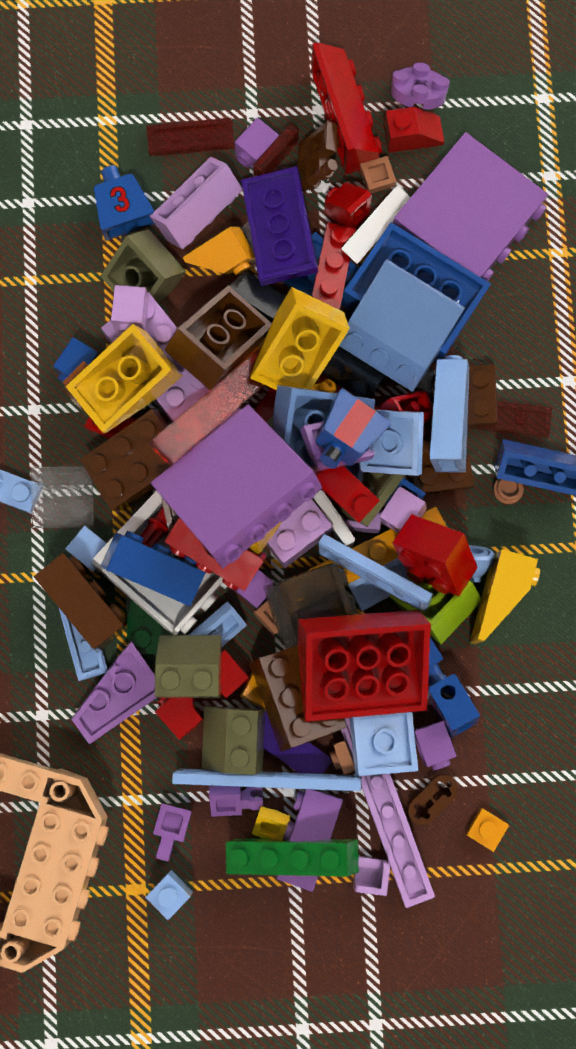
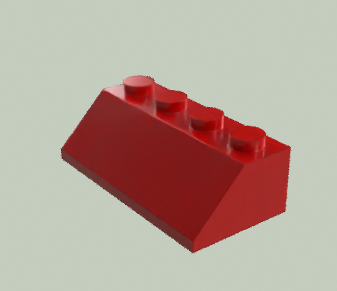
M319 42L313 43L311 74L326 120L337 124V137L339 139L337 153L344 174L360 171L361 163L379 158V154L382 153V146L379 137H374L371 129L373 128L372 115L369 110L365 111L362 103L365 102L364 92L361 85H356L354 62L352 59L348 60L345 49Z

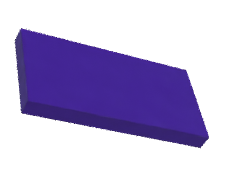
M295 166L241 180L261 286L319 273L298 167Z

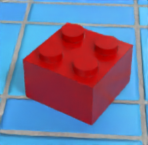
M413 514L410 515L392 542L398 554V559L406 570L407 577L419 584L424 582L432 585L434 589L443 594L449 592L460 596L478 568L464 533Z

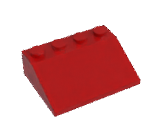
M419 610L298 619V657L305 722L427 711L431 623Z

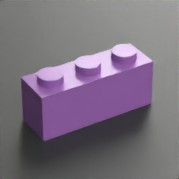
M306 789L305 793L299 791L293 809L298 810L295 823L289 821L283 839L287 841L330 839L343 801L342 798L316 789ZM277 875V880L313 892L318 876Z

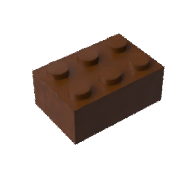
M228 285L177 328L164 351L211 391L261 344L268 334L272 323Z
M151 409L81 458L80 462L110 510L116 511L126 509L155 488L151 482L189 451L165 413L160 410Z
M62 553L33 577L93 650L99 653L126 631L122 624L126 619L114 604H111L109 607L105 604L103 600L107 596L94 579L89 583L86 581L84 576L88 573L73 555L68 559Z
M298 645L261 657L249 664L280 752L347 728L344 718L305 722Z

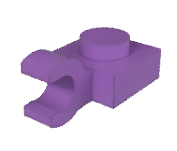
M210 786L211 817L242 815V809L260 810L261 806H263V797L255 798V796H263V787H247L241 791L239 786Z
M161 803L153 832L155 835L162 836L156 859L168 862L171 857L174 841L184 842L192 811Z

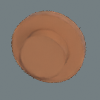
M497 479L493 492L499 502L514 504L522 497L524 487L520 483Z

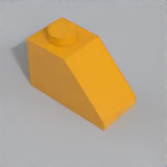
M229 227L185 255L183 259L186 263L216 272L239 275L251 267L249 263L255 260V255L241 228Z

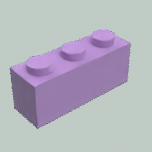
M210 157L150 217L168 242L184 249L193 242L195 237L207 225L214 221L215 217L227 205L234 201L235 197L243 189L226 163Z

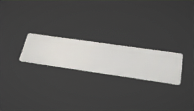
M397 185L347 241L342 250L358 264L382 236L388 225L393 223L394 217L411 197Z

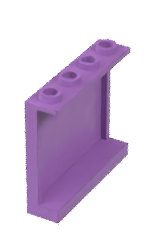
M465 132L397 213L393 224L488 282L494 273L491 269L496 262L502 264L512 251L509 247L514 240L519 243L530 229L527 227L528 223L532 219L537 221L545 212L547 207L544 203L549 194Z
M249 405L245 406L151 482L165 503L173 509L222 569L229 563L235 562L245 550L255 542L262 540L267 532L278 523L288 519L294 510L305 501L311 500L322 488L315 472Z

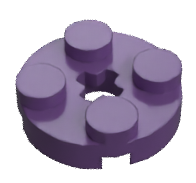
M418 62L413 67L397 70L393 73L391 94L396 101L407 107H413L414 103L424 104L423 109H434L444 104L450 81L448 78L430 70V66L426 63Z

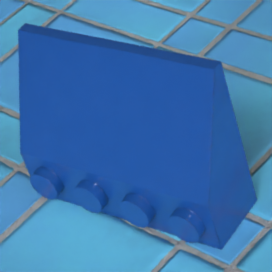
M390 223L345 288L341 305L354 313L383 263L388 259L465 307L433 361L437 364V359H444L491 283L395 224Z

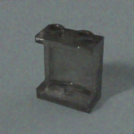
M329 563L263 586L281 644L285 648L298 644V619L358 614L353 598H348L344 587L348 585V579L343 568H338V565Z

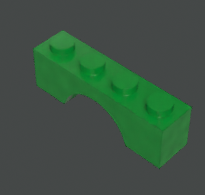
M238 838L226 841V874L349 877L359 872L358 839L276 841L269 838Z

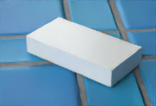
M318 491L312 500L332 524V533L338 542L350 548L354 545V536L324 491Z

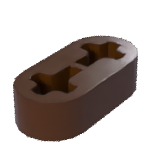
M443 774L432 778L408 804L407 813L411 821L422 826L431 823L455 799L458 792L455 780ZM448 781L450 783L448 786L450 794L448 796L441 794L435 800L432 796L438 791L437 782L446 783ZM430 799L432 804L426 809L429 815L426 818L422 816L415 818L414 815L417 811L414 806L417 803L423 806Z

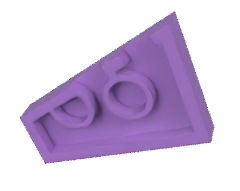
M132 640L126 645L72 716V721L89 744L157 698L155 697V673Z

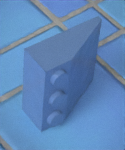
M387 259L349 319L348 325L350 329L339 346L413 392L426 375L465 307Z
M277 385L273 412V429L312 468L314 463L309 457L300 430L304 425L323 422L331 403L338 393ZM355 396L374 410L375 399ZM360 462L352 466L344 465L362 483L364 472H360Z

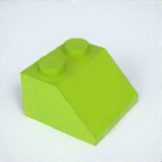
M470 581L460 596L449 592L447 594L440 593L432 585L424 582L421 584L414 583L433 594L426 612H420L431 623L430 636L441 645L482 602L474 584ZM390 595V598L403 611L418 610L399 598Z

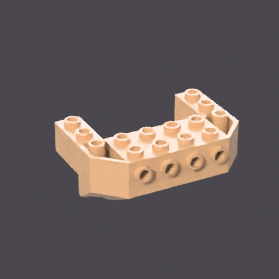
M0 753V791L40 802L4 923L0 922V966L23 973L60 952L71 941L75 942L81 922L77 921L81 909H85L90 890H87L90 877L94 878L99 864V858H96L99 846L104 845L109 827L105 825L108 816L88 778L64 769H53Z

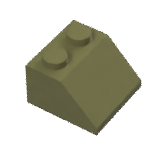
M148 229L127 235L100 277L113 291L115 290V285L145 287L147 293H150L156 302L159 303L174 290L186 273V270Z
M159 635L155 662V697L221 698L222 636Z
M204 706L201 768L222 773L256 775L262 772L265 709Z

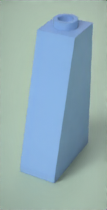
M450 355L446 356L445 359H437L430 461L435 472L466 473L470 368L468 360L463 359L461 356Z

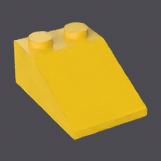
M291 287L276 312L250 378L277 390V385L312 389L350 329L345 313Z
M132 324L79 373L66 388L103 433H107L160 397L183 375L144 329Z
M504 549L495 554L493 566L487 573L481 596L482 602L478 607L469 643L478 644L485 641L527 594L531 586H536L540 575V569L536 568L538 559Z

